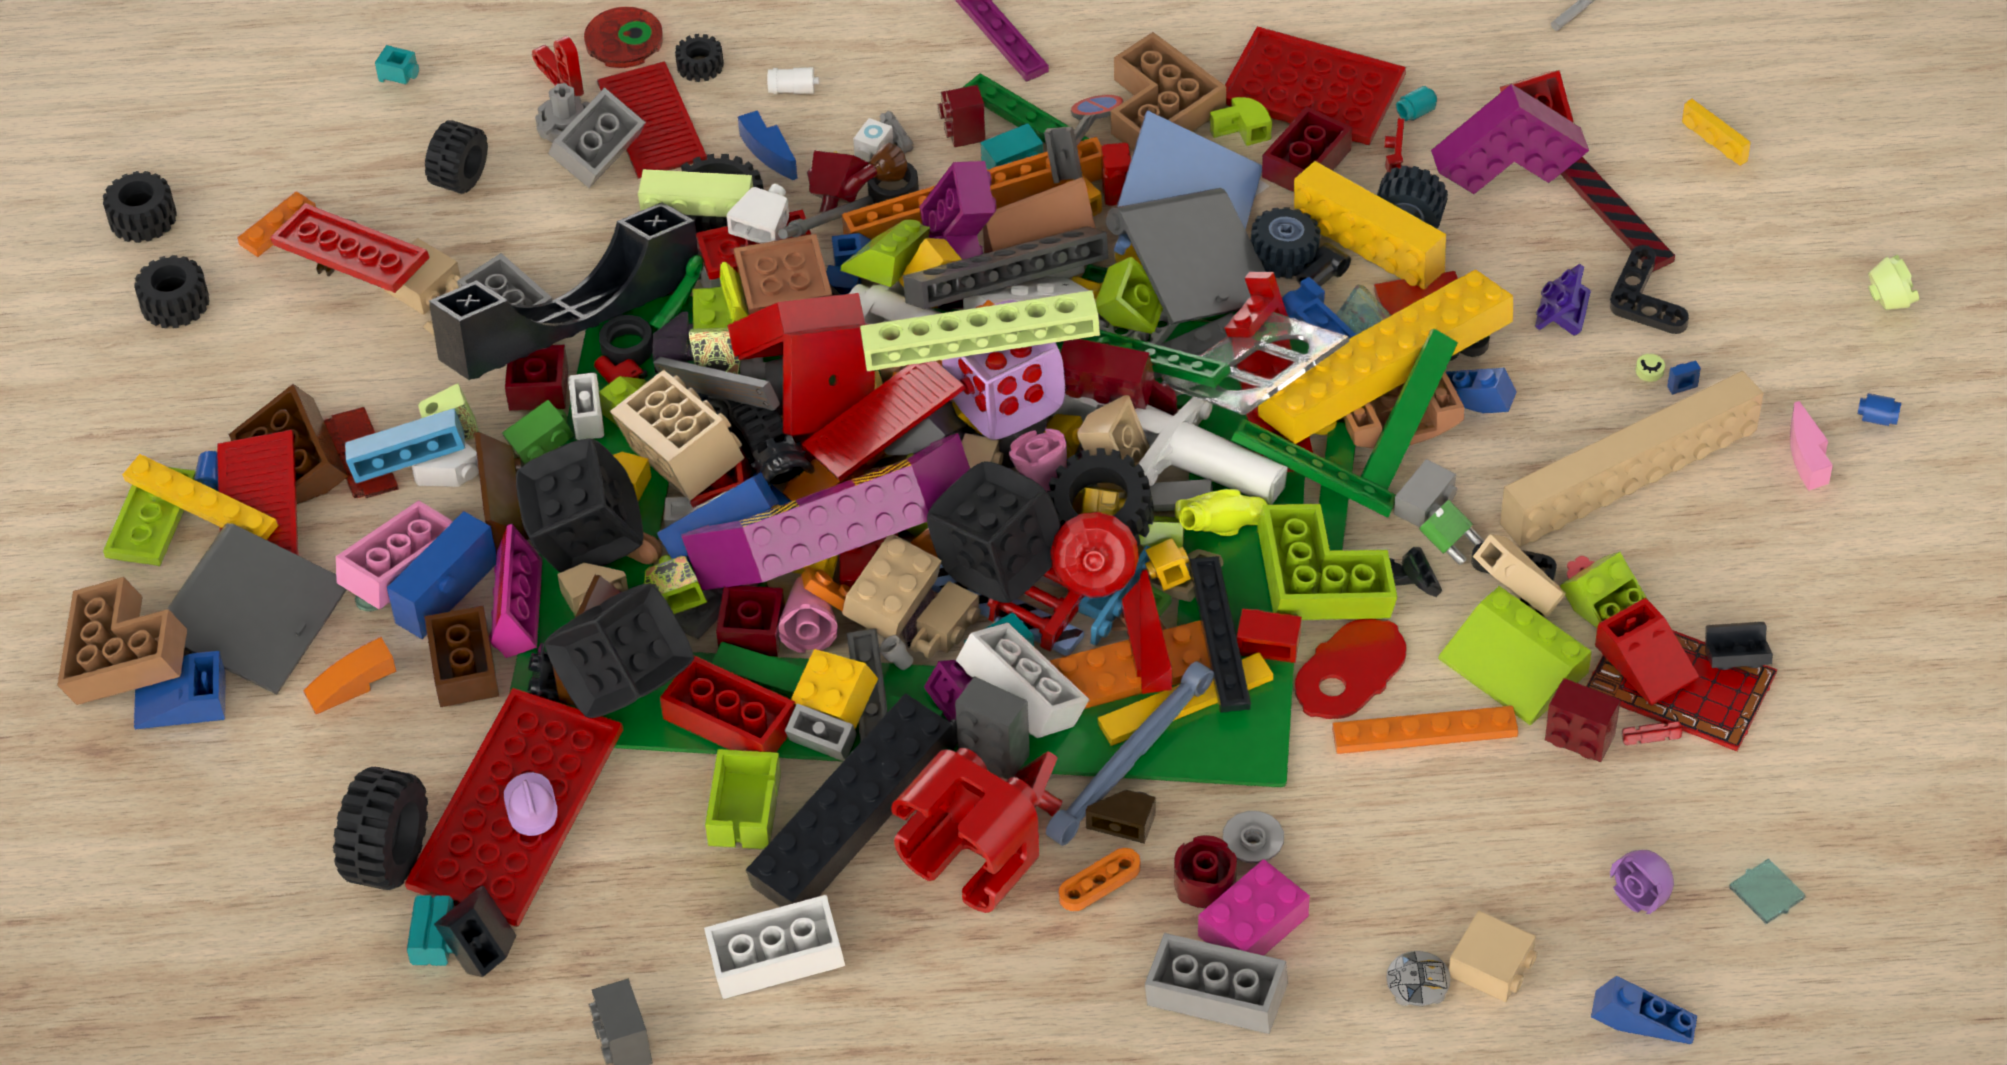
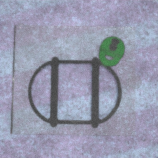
M1273 312L1252 338L1225 337L1200 355L1201 357L1228 363L1230 366L1228 377L1254 385L1256 388L1232 391L1220 387L1219 384L1216 388L1164 374H1162L1163 381L1160 384L1165 383L1176 391L1245 415L1350 341L1348 336ZM1287 339L1301 340L1309 344V350L1306 354H1301L1272 344V342ZM1257 350L1295 362L1270 380L1233 368Z

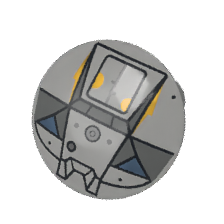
M1411 951L1401 954L1392 961L1387 970V985L1395 996V1001L1402 1006H1425L1441 1003L1444 1001L1450 986V972L1440 958L1428 952Z

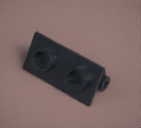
M541 642L536 654L532 653L530 656L528 669L533 672L529 680L527 693L556 702L559 699L556 681L549 678H555L553 665L547 652H544V643Z

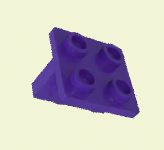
M1578 264L1572 269H1567L1559 278L1545 284L1541 291L1540 306L1536 311L1535 327L1541 330L1554 321L1573 336L1582 331L1591 293L1590 289L1581 284L1585 268L1583 265Z

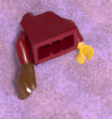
M890 142L883 145L869 162L854 155L841 154L837 151L824 152L814 150L812 167L807 171L809 192L822 198L820 213L837 208L838 202L850 203L855 201L858 192L873 177L883 182L902 180L908 166L905 159L906 156L901 148Z

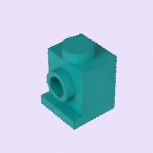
M386 45L375 61L379 82H384L386 79L406 85L410 78L416 79L419 73V65L413 51Z

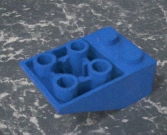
M220 651L192 653L183 656L180 677L135 689V730L225 720L226 672Z

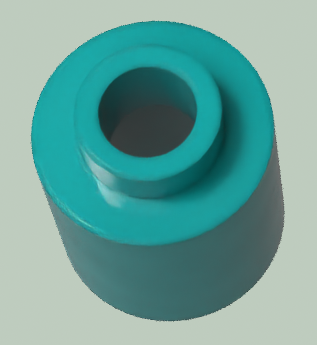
M1421 86L1400 98V101L1396 103L1397 112L1402 119H1405L1404 121H1414L1436 109L1437 96L1432 89Z

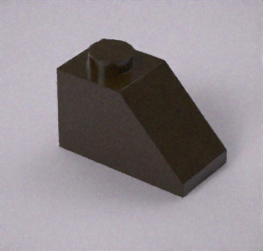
M1126 789L1088 805L1085 811L1086 829L1145 844L1156 815V797L1150 796L1145 792H1134Z

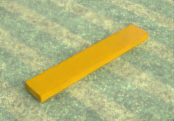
M1260 653L1242 659L1248 690L1273 680V673ZM1212 680L1209 688L1201 696L1197 697L1194 695L1174 720L1218 703L1214 681ZM1179 685L1172 687V690L1160 692L1098 717V726L1110 745L1113 746L1129 739Z

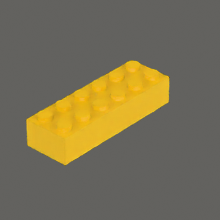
M1316 161L1294 179V210L1299 209L1301 213L1311 215V219L1317 221L1321 235L1357 253L1365 260L1371 261L1383 268L1386 272L1405 279L1411 286L1418 285L1426 289L1445 272L1446 234Z

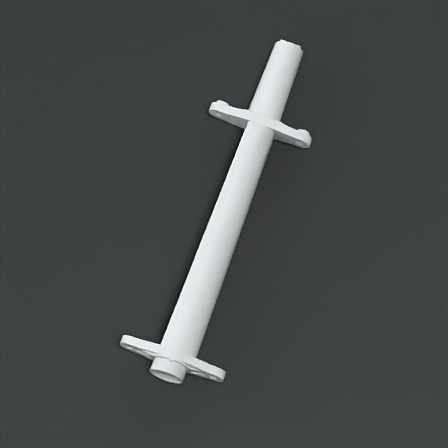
M899 281L892 287L879 284L869 288L858 284L849 293H859L865 323L868 324L941 314V312L932 308L922 309L905 303L904 287ZM1197 392L1174 416L1148 404L1146 410L1135 409L1150 446L1145 456L1139 462L1144 470V475L1148 478L1150 486L1154 485L1158 475L1164 469L1172 465L1205 479H1212L1213 482L1230 489H1237L1248 496L1260 497L1270 505L1273 504L1284 490L1288 467L1198 427L1199 423L1203 419L1206 420L1212 411L1213 405L1210 403L1209 396ZM1065 394L1063 405L1050 416L1054 417L1056 414L1081 416L1084 422L1088 414L1097 410L1098 404L1103 406L1107 404H1101L1094 399L1085 397L1072 398Z

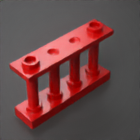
M1052 567L1043 575L1067 588L1060 582ZM1032 586L1024 594L1054 609V615L1051 619L1048 617L1043 619L1012 602L1003 603L989 598L987 604L990 607L988 620L994 622L1001 611L1008 614L1013 612L1021 621L1039 629V633L1042 634L1040 647L1051 652L1054 643L1068 623L1070 624L1078 613L1079 604L1084 596L1075 594L1068 589L1069 593L1065 598H1057Z

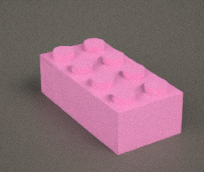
M418 500L336 556L337 584L380 610L390 603L387 586L453 521Z

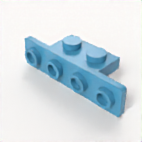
M1146 546L1140 554L1135 574L1124 588L1105 597L1090 598L1084 596L1080 602L1078 612L1095 619L1091 626V644L1096 646L1102 637L1106 638L1111 631L1113 620L1123 612L1122 598L1140 580L1142 571L1146 570L1145 563L1149 559L1145 550L1150 548V546Z

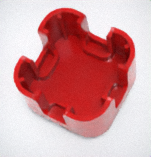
M959 748L956 752L941 750L892 803V814L904 821L917 810L896 834L894 839L895 849L901 860L914 873L927 881H934L964 849H970L982 856L986 862L962 888V900L966 905L984 913L992 912L1039 858L1038 815L1034 808L1038 803L1037 795L1021 779L1011 777L1005 781L989 772L983 760L967 748Z

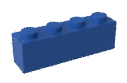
M760 472L657 532V535L671 559L685 556L689 562L690 558L681 534L708 524L711 526L740 521L770 510L771 507L779 502Z

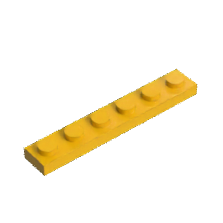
M139 454L122 474L126 482L221 528L227 523L234 524L267 540L278 526L276 519L144 455Z

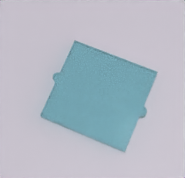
M1769 859L1752 870L1746 869V873L1729 885V888L1765 924H1768L1783 913L1788 914L1789 909L1804 900L1806 896Z

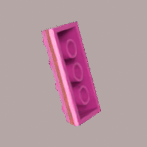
M510 524L506 527L497 551L496 566L494 567L493 610L491 611L492 629L489 635L492 646L498 649L505 658L537 648L542 558L514 525Z

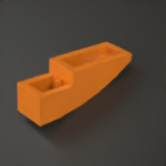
M382 637L361 646L331 665L303 690L314 713L319 714L371 691L369 683L397 672L393 656Z

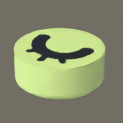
M1644 354L1637 360L1636 374L1644 381H1657L1664 374L1665 362L1658 355Z

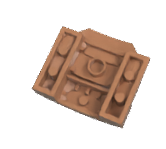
M1444 372L1410 445L1434 438L1464 420V405L1446 372ZM1405 383L1343 417L1346 422V429L1354 445L1365 448L1375 447Z

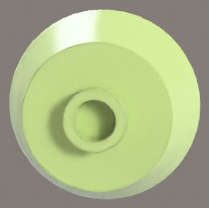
M1898 255L1891 258L1886 256L1868 273L1871 285L1868 286L1874 301L1879 300L1885 310L1910 308V304L1919 301L1918 291H1912L1911 289L1913 288L1912 276L1905 262Z

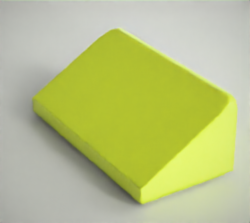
M722 262L720 282L732 322L748 316L749 313L739 273L727 262Z

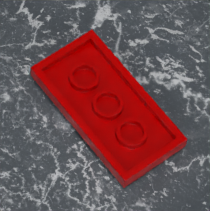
M803 209L789 212L786 226L797 219L805 220L806 217ZM728 226L696 233L697 245L709 280L720 278L722 262H727L738 272L734 248L760 244L729 234ZM807 230L806 234L802 236L811 235V231Z

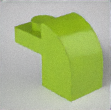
M1246 97L1232 98V107L1210 112V132L1213 138L1239 132L1245 145L1249 146L1271 140L1272 120L1266 108L1258 101Z

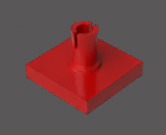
M1047 751L1020 769L1015 778L1021 779L1034 790L1038 798V803L1035 807L1038 806L1053 817L1061 808L1063 800L1058 799L1045 790L1058 759L1057 756Z

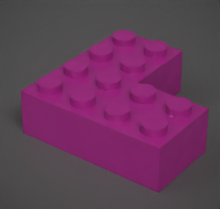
M1510 84L1436 145L1431 152L1439 174L1475 194L1514 162L1550 183L1589 151L1581 127Z
M985 161L953 162L919 207L922 224L930 227L929 238L945 239L962 260L984 254L983 247L979 245L977 235L996 212V200L992 197L990 189L991 174L987 171ZM963 299L939 305L938 308H963Z

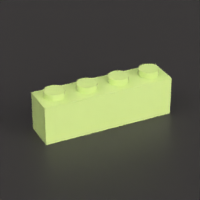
M643 169L638 191L640 211L663 202L684 215L727 217V213L753 188L752 175Z

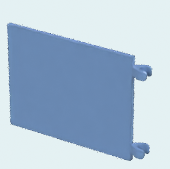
M1147 111L1117 207L1222 188L1228 194L1246 230L1262 172V165ZM1127 234L1119 235L1114 247L1116 253L1124 255L1126 248L1130 247L1131 241Z

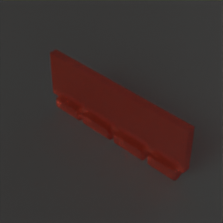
M365 407L331 415L332 418L324 420L348 474L346 480L354 498L364 496L365 498H370L399 490L393 472L355 483L347 465L345 442L375 433Z

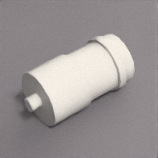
M813 67L768 69V93L814 94V84H819V77H814Z

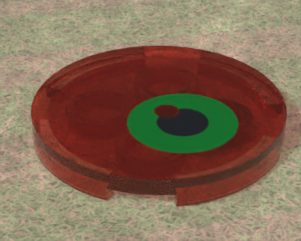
M616 7L598 14L589 22L584 32V41L590 57L604 62L605 66L629 68L645 63V59L660 50L663 43V31L660 21L652 13L637 7Z

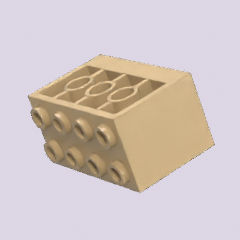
M665 370L661 371L610 411L631 449L637 455L648 458L649 465L690 501L744 459L739 449L742 444L736 435L729 431L728 428L731 427L728 419L721 412L716 414V411L707 400L702 402L694 389L691 387L686 389L685 384L677 375L672 377Z

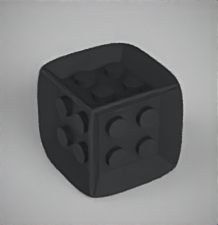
M591 438L571 442L529 461L517 471V496L526 533L535 549L560 573L582 563L597 566L607 565L632 553L643 544V525L633 484L621 463L600 442Z
M983 461L973 466L936 500L927 514L929 533L937 556L942 560L941 564L945 571L960 584L990 599L1003 603H1010L1016 600L1052 567L1051 548L1054 537L1060 530L1061 525L1049 494L1032 479L1000 464Z
M642 584L607 599L601 605L583 612L560 627L545 641L548 657L574 704L587 718H596L630 705L640 697L654 692L679 675L694 660L690 643L665 598L652 584Z

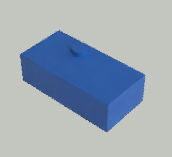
M463 511L387 586L395 624L423 639L427 635L424 616L450 612L496 565L497 559L491 526Z

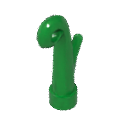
M694 255L689 259L686 266V276L659 314L654 315L649 325L654 336L666 339L673 329L672 323L680 310L690 301L689 296L703 269V258L700 255Z

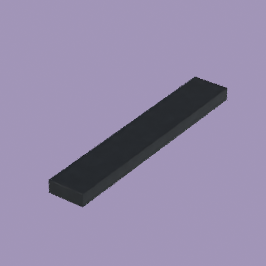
M1219 556L1189 559V569L1211 670L1214 672L1213 681L1220 713L1250 710V696Z

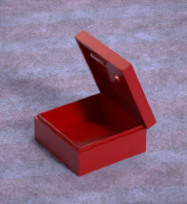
M859 293L777 302L727 325L734 357H738L739 360L783 355L784 434L794 436L818 432L875 390V370L867 371L860 326L869 324L865 323ZM835 375L836 381L833 385H830L829 378Z

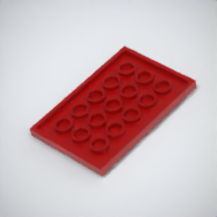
M1257 26L1225 83L1226 106L1232 107V98H1251L1266 108L1270 118L1287 123H1292L1307 106L1351 126L1352 141L1370 146L1406 75V67Z

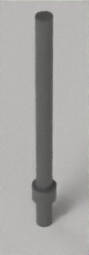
M866 196L805 220H794L788 226L779 229L778 236L781 239L802 236L806 234L807 230L841 218L843 213L873 205L874 200L871 196Z

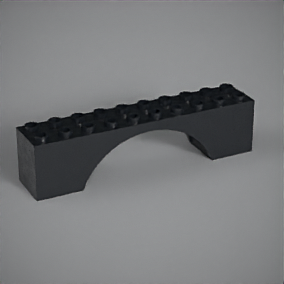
M663 202L618 220L611 242L592 272L575 288L546 303L529 306L512 305L507 299L477 280L429 300L438 360L468 380L477 379L489 371L503 368L512 361L526 358L535 351L551 347L560 340L574 337L583 330L597 327L608 319L620 316L631 309L642 307L654 299L667 296L668 293L677 289L686 276V266L689 259L694 255H698L695 221Z

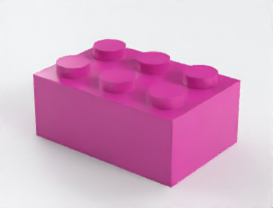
M1263 859L1198 915V936L1206 943L1264 956L1309 917L1310 895Z

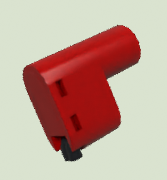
M601 356L594 363V368L609 384L619 376L644 379L648 376L647 371H643L632 359H628L615 366L607 356Z

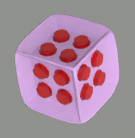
M1008 300V301H1003V302L997 303V304H995V305L1006 304V303H1012V302H1018V301H1016V300ZM1056 342L942 360L943 368L958 379L966 388L953 398L954 402L970 422L985 437L991 440L1013 435L1049 417L1063 405L1065 398L1064 367Z

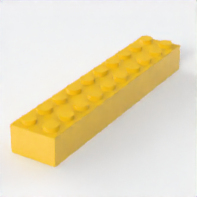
M1475 269L1310 360L1311 363L1309 365H1303L1276 384L1273 390H1267L1258 394V416L1296 444L1405 383L1430 330L1435 328L1458 342L1453 353L1455 355L1512 323L1513 295ZM1286 373V374H1284L1283 376H1281V377H1279V378L1273 380L1272 382H1270V383H1268V384H1270V385H1271V384H1274L1275 382H1277L1279 379H1281L1282 377H1284V376L1287 375L1288 373ZM1259 388V389H1257V392H1260V391H1262L1263 389H1262V388Z

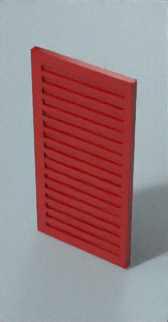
M665 61L597 79L601 91L606 88L646 122L640 135L626 149L638 179L642 177L643 169L668 171L679 168L686 162L689 165L693 164V158L699 156L702 161L707 160V155Z
M936 361L908 365L801 443L802 448L806 449L830 473L841 481L966 388Z
M293 430L218 443L219 492L276 519L278 526L267 541L299 556Z

